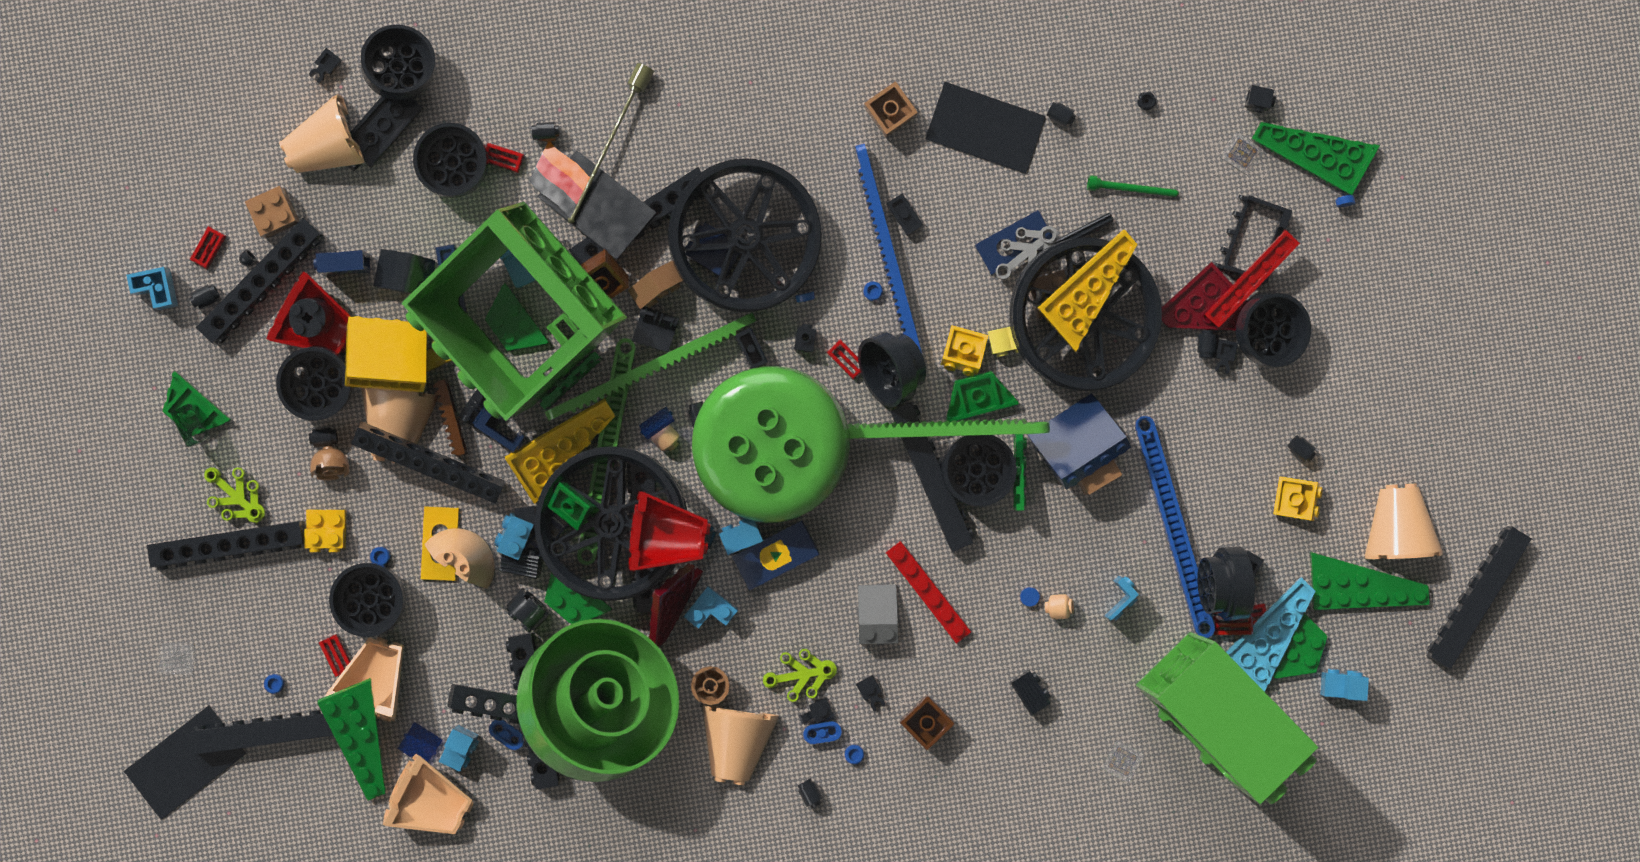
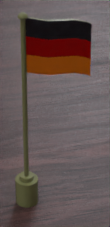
M636 64L627 83L630 86L629 90L632 92L590 177L576 162L561 153L551 141H548L529 180L531 184L563 210L569 217V223L575 222L574 218L635 93L645 92L654 70L646 65Z

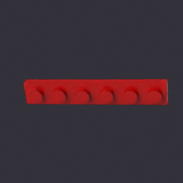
M1285 230L1204 315L1219 328L1300 243Z
M901 541L885 552L956 644L971 633Z

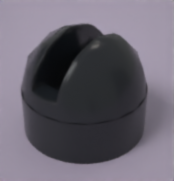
M245 249L240 254L239 261L244 266H250L256 261V257L248 249Z

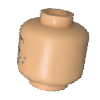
M660 423L651 431V441L659 450L672 451L678 446L679 433L670 424Z
M1067 594L1051 595L1049 601L1045 602V612L1049 613L1053 620L1068 619L1074 613L1073 599H1070Z

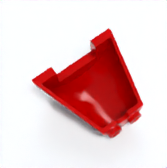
M303 271L298 278V282H295L280 308L266 339L301 348L322 346L338 354L339 352L343 353L346 349L348 318L351 316L317 282ZM321 298L333 308L334 323L328 332L321 336L303 337L297 335L290 325V307L301 299Z
M639 492L637 496L639 501L638 504H635L631 527L629 570L635 571L703 559V554H707L708 543L704 542L705 535L710 533L711 525L708 523V520L650 494Z

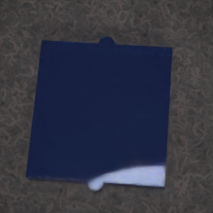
M667 407L658 411L639 425L640 433L647 440L675 421L672 411H669Z
M414 722L408 733L404 734V739L397 749L411 758L415 754L420 755L429 763L432 756L437 754L436 750L443 739Z

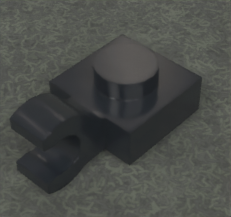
M826 697L809 704L810 711L798 715L801 723L813 718L818 723L834 716Z

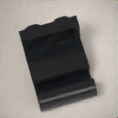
M380 249L373 287L411 294L433 273L436 260L406 252Z

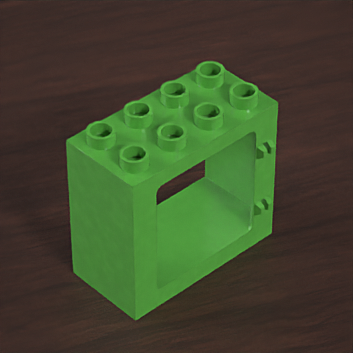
M525 202L497 209L401 303L409 311L406 313L408 322L419 331L425 330L434 340L432 348L436 354L444 360L451 359L460 369L458 372L460 381L469 389L474 390L477 388L486 398L484 401L486 410L497 419L503 417L505 421L534 406L627 318ZM508 250L512 252L579 328L530 377H523L458 302L459 297ZM552 368L553 371L546 376L544 373Z
M1189 632L1136 684V687L1159 709L1158 717L1162 721L1170 720L1201 752L1199 759L1205 765L1212 764L1233 786L1259 804L1265 800L1269 804L1278 801L1288 789L1283 782L1294 771L1299 776L1305 774L1317 761L1312 753L1319 747L1213 640Z

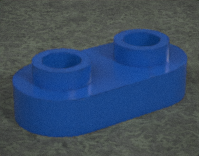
M503 719L491 722L489 733L492 737L511 750H517L523 746L524 735L522 732ZM497 725H501L503 727V730L501 732H498L496 730ZM513 736L518 737L517 743L512 742Z
M829 721L808 725L804 729L803 736L809 744H818L839 739L842 731L837 722ZM833 727L835 728L836 732L834 734H830L828 732V729ZM814 730L816 731L817 735L815 737H811L809 735V732Z

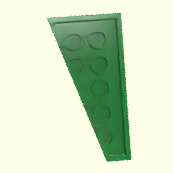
M1264 122L1259 124L1251 138L1257 144L1348 195L1354 193L1380 145L1376 144L1372 145Z
M1310 552L1311 585L1315 590L1312 597L1314 610L1429 605L1428 585Z
M369 678L317 701L367 801L386 792L372 679Z

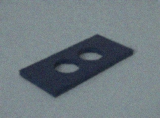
M1039 210L975 244V247L992 275L996 273L998 265L1008 264L1023 252L1021 250H1013L1010 255L1002 256L997 251L999 241L1009 239L1011 242H1017L1016 230L1019 227H1024L1027 230L1041 231L1047 225ZM1046 233L1045 238L1051 239L1052 234ZM1033 238L1030 244H1033L1038 239Z

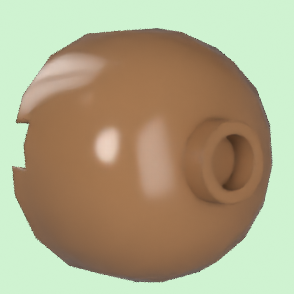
M332 446L323 447L311 459V477L316 475L318 480L339 479L337 475L344 474V477L349 474V463L346 455Z
M713 666L703 667L697 671L691 683L694 697L706 705H714L723 701L730 687L729 679L725 672Z

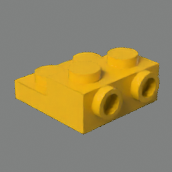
M951 325L941 365L948 371L961 370L966 376L978 375L988 335Z
M1279 476L1273 514L1314 521V518L1319 516L1320 507L1317 506V500L1322 497L1323 487H1320L1318 482Z
M306 510L304 548H309V552H321V548H328V552H340V548H346V510Z

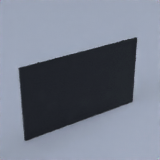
M944 82L925 139L1026 174L1045 116L1032 110H1027Z
M576 150L570 159L576 162L590 177L596 165ZM599 168L574 218L575 222L571 224L600 247L606 249L615 259H618L654 217L656 212ZM541 193L537 196L568 221L569 217L557 204Z
M210 705L124 770V773L160 820L246 754L243 748L191 755L188 732L194 730V726L206 725V728H212L213 724L222 723Z

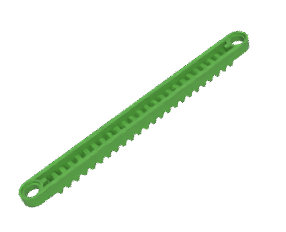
M753 312L546 411V417L549 421L568 411L575 413L576 407L581 410L583 409V404L589 406L590 401L596 403L597 397L602 400L604 399V394L610 396L611 391L617 393L618 387L623 390L625 389V384L631 386L632 381L639 382V377L646 379V374L652 376L653 370L658 373L660 372V367L666 369L667 364L673 366L674 361L677 363L681 362V357L685 360L688 358V354L693 356L695 351L700 353L702 348L708 349V344L714 346L715 341L718 343L722 342V337L727 340L729 339V334L735 336L736 330L757 320Z
M628 338L619 340L616 345L610 380L633 369L636 346ZM623 343H629L631 345V351L629 353H623L621 351V345ZM625 384V389L622 390L618 387L617 393L611 391V395L606 397V401L614 412L615 417L600 432L597 448L618 447L629 391L627 384ZM608 461L594 463L588 495L600 502ZM596 507L591 515L595 517L600 509ZM594 527L581 534L580 542L597 536ZM598 543L578 550L577 558L581 564L590 565L596 561ZM590 550L593 557L590 561H585L582 558L583 551Z
M1025 418L1019 421L1018 419L1012 421L1010 419L1004 421L999 419L996 422L992 419L981 422L979 420L973 422L972 420L966 422L964 420L959 422L954 420L952 422L938 421L935 423L934 421L928 423L926 421L921 423L917 421L905 424L904 422L898 424L896 422L891 424L889 422L884 424L881 422L877 424H848L850 438L1039 434L1050 432L1049 422H1027Z

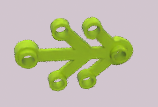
M211 467L205 471V480L210 483H216L230 496L226 498L209 497L207 505L210 508L239 504L245 509L239 511L225 509L221 513L222 519L228 521L233 518L247 517L251 522H260L264 518L265 509L259 504L258 489L260 487L258 481L250 480L247 483V489L250 491V502L245 499V470L243 468L237 467L232 471L236 481V490L221 478V472L218 468ZM237 470H241L242 472L240 477H237L236 475ZM211 471L215 474L214 478L212 479L209 478V473ZM252 482L256 484L255 489L250 488ZM213 498L216 500V504L214 506H212L210 503L211 499ZM254 509L258 511V514L255 517L252 515V511ZM225 512H230V518L225 517Z
M804 648L799 652L800 659L808 660L817 667L808 669L792 658L790 653L783 652L780 656V661L784 664H789L797 671L780 675L768 672L763 677V684L768 688H773L777 683L799 679L794 688L787 693L788 700L795 702L809 678L818 675L814 684L806 690L807 697L815 698L824 680L835 676L837 672L835 663L830 660L821 661L810 654L808 649ZM802 651L808 652L807 658L801 656ZM787 654L790 659L783 661L782 656ZM829 666L831 668L830 673H825L823 671L824 667ZM768 677L774 678L772 684L767 683ZM814 689L815 695L810 696L808 690ZM791 692L796 693L797 697L795 699L789 697Z

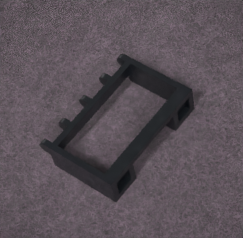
M1239 194L1238 199L1244 201L1241 212L1233 211L1232 215L1239 218L1235 229H1227L1226 233L1232 235L1229 247L1220 248V251L1226 253L1223 264L1215 263V266L1218 269L1238 276L1245 272L1228 265V261L1249 203L1280 214L1270 245L1287 228L1293 210L1250 195L1244 196ZM1270 275L1265 279V281L1262 284L1268 283Z

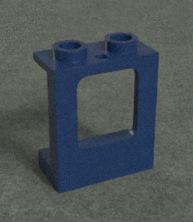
M483 406L473 421L474 426L512 452L515 449L519 450L525 441L523 440V433L518 431L514 439L511 440L488 425L487 421L492 415Z

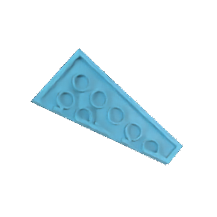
M1302 577L1253 624L1252 635H1242L1226 651L1264 692L1315 593V590Z

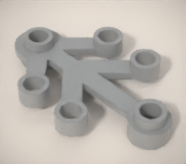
M1052 226L1043 227L1041 231L1026 230L1024 227H1019L1016 230L1017 238L1031 237L1038 240L1030 244L1011 242L1009 239H1004L1001 242L1002 250L1009 251L1012 249L1023 252L1008 264L998 265L996 268L997 277L1002 280L1008 279L1011 275V270L1026 258H1028L1029 263L1037 255V250L1044 245V250L1054 244L1058 239L1057 230ZM1024 230L1025 235L1022 237L1019 236L1018 231ZM1051 233L1052 238L1046 239L1045 234ZM1004 242L1010 243L1008 249L1003 247ZM1006 269L1007 274L1004 276L1001 275L1000 270Z

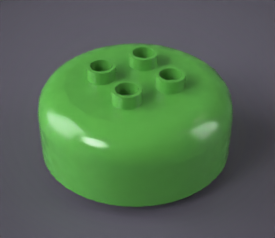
M780 366L752 368L735 374L722 382L703 403L695 420L692 434L693 461L698 476L708 493L721 506L733 514L748 520L765 523L795 519L808 513L825 501L843 477L850 451V435L846 417L833 394L810 375L796 369Z
M589 619L573 623L561 629L534 652L525 665L520 677L516 696V708L519 724L527 743L547 766L575 780L603 782L615 780L632 773L652 760L664 748L676 725L679 710V693L675 675L667 658L651 639L637 629L621 622L606 619Z

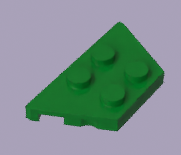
M504 283L485 318L492 331L507 351L548 344L549 341L507 284Z
M177 371L172 373L171 385L168 388L167 400L164 403L162 412L187 434L194 437L232 420Z
M990 371L954 381L946 421H957L1018 405L1019 403L997 376Z
M551 572L544 602L568 623L573 624L589 620L611 611L612 608L603 600L592 599L574 592L561 583Z
M1305 613L1273 674L1274 678L1310 674L1317 671L1328 636Z

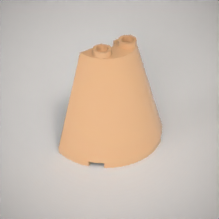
M341 95L333 96L285 139L279 142L281 149L287 156L284 160L288 168L293 167L296 173L364 163L360 146L351 137L345 115L349 113L344 98Z
M361 388L367 424L415 444L418 443L437 402L438 395L413 391ZM371 453V456H374L373 460L385 461V458Z
M1417 483L1405 484V488H1398V484L1386 485V489H1380L1365 559L1442 556V548Z
M447 529L435 534L425 543L434 560L444 567L453 565L456 568L455 574L461 579L488 589L495 571L494 558L490 547L479 535L466 529Z
M380 637L376 639L368 638L327 692L326 696L371 678L377 719L389 722L395 721L404 645L397 642L387 644L388 641Z
M703 704L711 775L715 777L714 781L726 782L727 779L733 780V784L745 785V781H749L779 715L761 712L760 714L724 709L722 706Z
M415 754L412 757L414 761L409 760L392 791L388 801L390 802V810H385L383 825L456 834L457 830H460L465 822V819L462 818L465 812L469 813L472 809V799L424 758Z

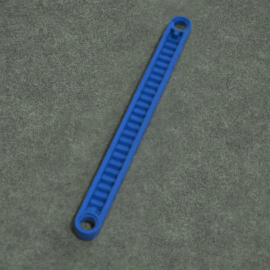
M865 144L856 145L855 149L860 164L858 175H862L860 178V182L864 183L862 189L867 190L864 192V197H868L866 200V204L870 205L868 211L873 212L870 215V219H874L872 226L877 227L874 229V234H879L876 237V241L881 242L878 244V248L883 249L880 252V256H885L882 259V263L887 264L884 270L889 271L886 274V278H891L888 281V285L893 286L890 292L895 293L892 296V300H897L894 307L899 308L896 314L901 315L898 322H903L900 329L905 330L903 334L909 336L921 351Z
M1141 416L1135 422V430L1189 615L1196 634L1209 638L1214 634L1215 626L1212 615L1204 611L1200 602L1197 585L1198 568L1157 429L1151 417ZM1142 420H1147L1150 423V428L1147 431L1140 429L1139 424ZM1202 623H1207L1210 626V630L1206 634H1202L1199 630Z

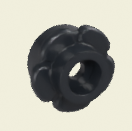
M1143 92L1138 96L1137 104L1143 110H1151L1156 105L1153 93Z

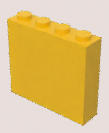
M360 316L349 317L346 337L345 386L424 392L426 385L427 332L425 330L419 331L408 321L398 319L384 320L381 318H362Z

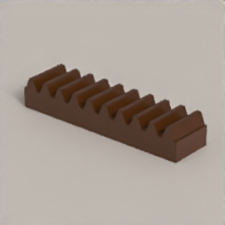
M446 379L437 381L433 387L439 388L435 395L441 396L437 400L438 403H443L439 410H444L445 412L441 417L447 418L443 425H449L445 432L451 433L447 439L453 440L449 444V447L455 448L451 454L457 456L468 454L449 382Z

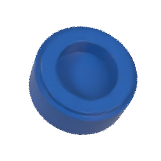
M1353 195L1341 196L1335 200L1336 207L1338 208L1351 206L1356 203Z
M875 281L868 282L863 290L864 296L870 301L878 300L883 292L882 286Z
M814 291L795 295L796 302L813 300L815 298Z
M377 547L370 554L372 563L386 565L391 557L389 550L385 547Z
M1032 587L1024 588L1020 593L1021 602L1029 607L1036 605L1040 599L1039 592Z
M279 674L269 675L264 681L266 691L272 694L280 692L285 685L283 677Z
M852 744L846 748L845 759L847 762L858 764L863 760L864 752L859 745Z

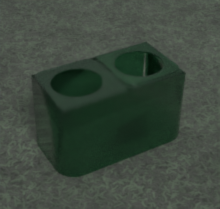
M186 404L172 412V419L186 447H193L211 438L195 405ZM191 410L195 412L197 419L194 423L188 424L184 421L183 415L186 411ZM199 427L204 430L205 437L203 440L196 441L193 439L192 431L195 428Z

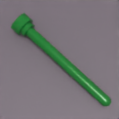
M1089 175L1087 190L1089 191L1105 188L1177 197L1179 195V191L1176 189L1103 181L1094 175Z

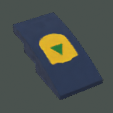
M803 520L762 542L732 556L750 591L820 555Z

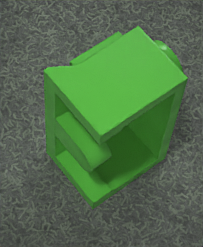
M565 313L546 326L561 346L568 339L556 326L564 320L574 333L579 330Z

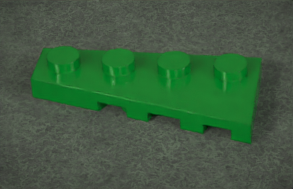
M595 351L590 353L580 366H576L570 371V375L566 379L563 378L555 385L556 389L551 393L548 391L541 398L542 402L540 405L543 409L548 410L599 364L603 358Z
M1014 434V457L1017 471L1013 487V510L1024 511V506L1026 507V495H1024L1026 476H1024V468H1026L1027 460L1024 457L1023 449L1027 447V438L1023 437V434Z

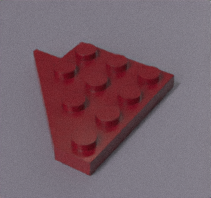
M1210 262L1162 306V323L1167 328L1236 331L1237 316L1248 301L1246 299L1219 328L1204 315L1233 285L1213 262Z
M687 563L683 568H679L673 577L668 578L660 588L655 589L653 592L650 634L648 638L658 648L667 641L703 574L702 570L695 569V566L691 563Z

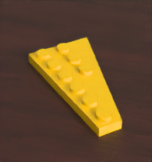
M1122 230L1037 308L1075 352L1078 350L1080 342L1086 336L1088 328L1110 294L1112 286L1118 280L1124 265L1127 264L1138 245L1126 230Z
M605 398L522 446L519 450H515L505 456V460L534 504L538 501L542 489L551 475L564 462L579 454L585 447L587 448L591 440L615 417Z

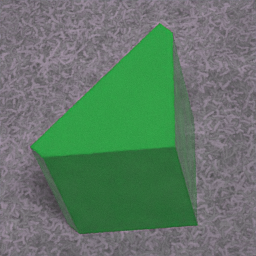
M559 483L548 504V508L577 531L596 508L595 505L567 483Z

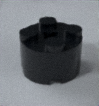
M321 298L301 299L290 307L289 321L294 333L303 337L321 336L326 334L334 323L333 308Z
M524 588L506 605L507 614L516 621L518 619L523 623L522 627L529 633L536 631L551 614L548 608L544 611L542 608L543 603L528 590L525 592Z

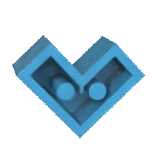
M160 267L126 275L130 294L142 295L150 293L153 309L162 310L178 306L169 268Z
M742 519L739 521L740 525L733 527L730 524L721 528L723 532L719 533L727 555L764 540L756 521Z
M708 586L684 615V618L699 629L708 616L712 614L726 626L739 609Z
M1328 669V672H1322L1320 695L1367 701L1369 678L1363 676L1362 672L1347 670V674L1339 673L1340 670Z
M460 725L454 727L444 745L445 749L439 762L459 772L463 768L466 769L471 761V758H469L470 753L472 754L476 750L480 742L477 740L479 735Z

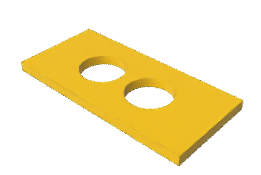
M424 506L421 579L456 581V568L453 565L444 567L440 563L433 561L425 543L433 536L432 530L438 524H443L448 529L458 528L459 508Z

